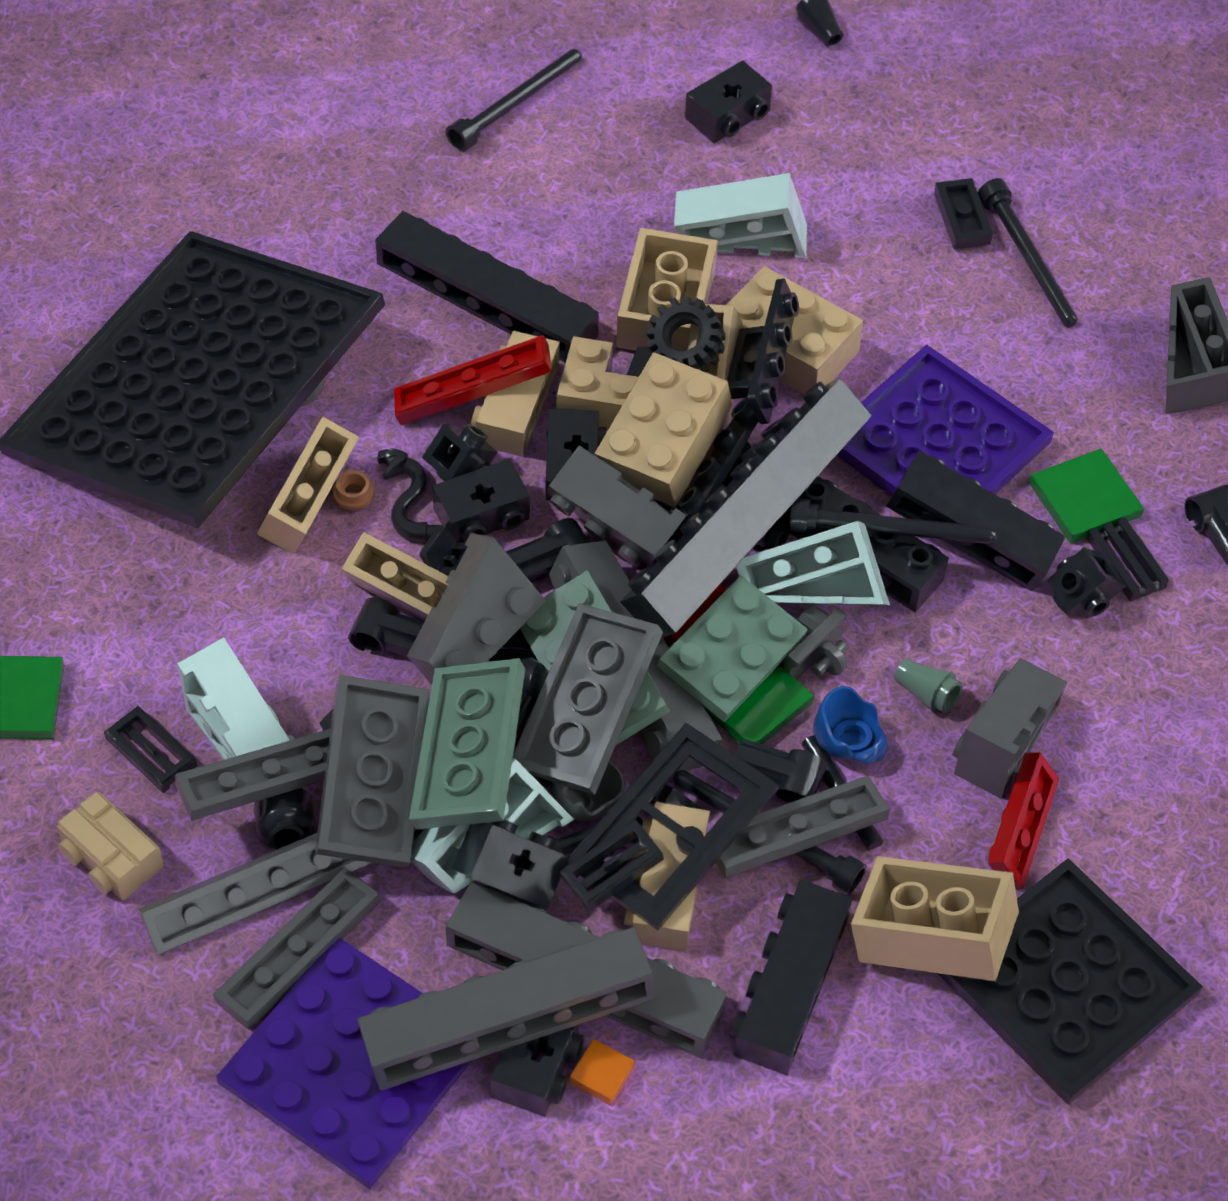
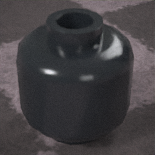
M299 788L256 801L254 803V820L259 840L267 847L278 850L313 835L315 818L313 802L309 793L303 788Z

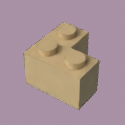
M573 336L557 392L556 409L599 411L598 427H607V433L639 377L612 373L613 343Z

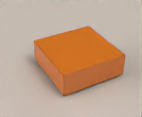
M593 1039L570 1075L569 1084L612 1106L634 1070L635 1060Z

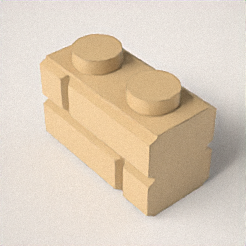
M100 792L92 794L80 804L79 809H74L58 822L57 829L61 843L58 844L60 852L72 865L76 866L81 862L90 870L88 873L90 880L105 895L112 891L121 901L125 900L164 866L160 848Z

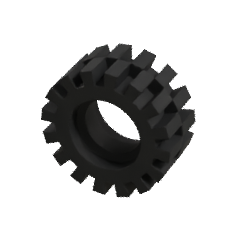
M683 296V303H679L676 298L670 299L669 302L672 307L668 309L663 304L660 305L657 309L661 315L656 317L652 314L649 321L653 327H647L646 335L650 339L647 341V344L652 354L653 352L695 369H700L703 372L710 371L707 364L712 362L716 365L719 362L716 354L717 352L724 353L725 346L722 340H726L725 332L722 329L723 326L714 310L709 305L706 307L703 300L696 298L694 303L690 296ZM685 324L698 326L701 330V337L693 348L681 351L672 346L671 338L677 328Z

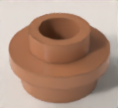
M351 470L344 472L333 485V499L343 509L351 511L363 509L374 498V485L360 471ZM353 490L359 491V493L349 494L348 492Z

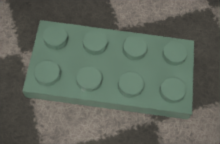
M588 570L543 597L546 602L520 628L537 660L546 667L548 673L578 603L613 612ZM648 671L644 676L616 745L671 712Z
M519 658L435 668L409 820L415 829L504 821L525 675V667Z

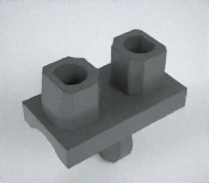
M811 604L798 618V621L808 629L807 637L781 662L785 666L784 669L797 680L816 661L811 667L812 672L816 676H821L825 671L831 675H840L847 668V661L843 654L848 650V645L843 640L838 639L842 635L840 625L847 619L848 615L838 607L829 615L819 607Z

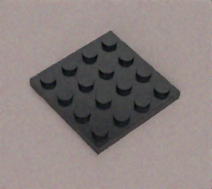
M1067 858L1017 898L1019 913L996 981L937 974L1069 1105L1196 998L1203 986L1082 870Z

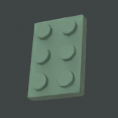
M740 576L659 659L657 667L725 722L804 639L808 629L743 576Z

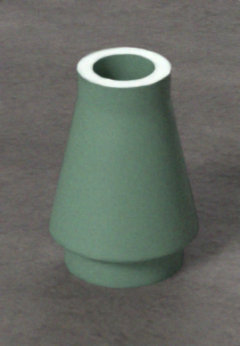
M908 658L900 663L895 673V681L908 689L933 712L937 710L944 713L949 712L957 703L962 692V683L956 680L954 673L919 664Z

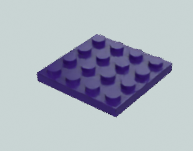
M926 344L861 402L872 416L836 456L892 495L906 468L920 450L927 455L939 458L949 468L965 477L976 480L983 488L996 494L1051 443L1054 432Z
M339 938L305 971L218 1073L216 1080L220 1086L359 1183L371 1189L473 1060L380 1091L357 1018L369 1015L380 1007H393L414 1000L423 993Z

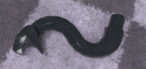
M395 448L381 450L378 452L377 462L379 465L382 463L388 465V468L383 473L384 480L402 473L409 475L411 478L410 487L396 499L391 509L393 527L405 540L426 544L438 525H430L428 522H415L407 517L408 511L423 497L427 489L428 476L426 470L417 460L408 457V454L402 450Z

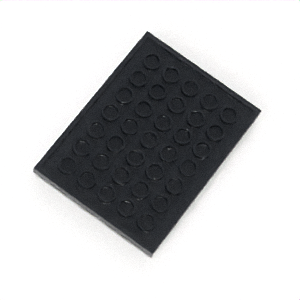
M189 231L0 438V451L9 457L198 529L386 305L383 293Z

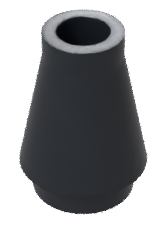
M829 0L799 1L796 6L798 21L817 36L826 47L839 43L842 40L844 33L838 25Z

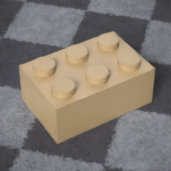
M640 228L617 316L616 347L636 350L637 346L648 347L647 341L650 339L646 335L647 327H653L649 319L652 314L656 317L661 315L657 309L660 305L663 304L666 309L672 307L669 302L670 299L676 298L679 303H683V296H690L694 303L696 298L703 300L705 304H708L715 274L718 240ZM691 324L682 325L673 333L671 343L675 349L681 351L688 349Z
M763 266L728 302L727 305H733L742 320V328L765 326L775 281L785 277ZM785 278L791 293H796L798 297L799 314L797 317H794L792 344L787 347L784 359L785 374L783 377H780L779 381L804 395L812 386L820 381L824 385L831 383L859 353L863 320Z
M653 352L594 453L595 456L621 472L622 478L639 491L644 487L655 495L654 499L676 508L733 407L728 381Z
M877 856L851 922L859 962L996 981L1019 913L1013 873Z

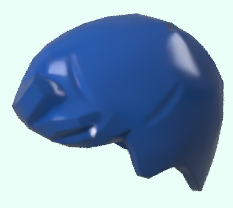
M848 686L836 687L825 696L813 725V734L818 745L831 756L847 761H859L865 764L882 761L886 755L888 742L879 724L877 707L873 703L862 699L855 689Z

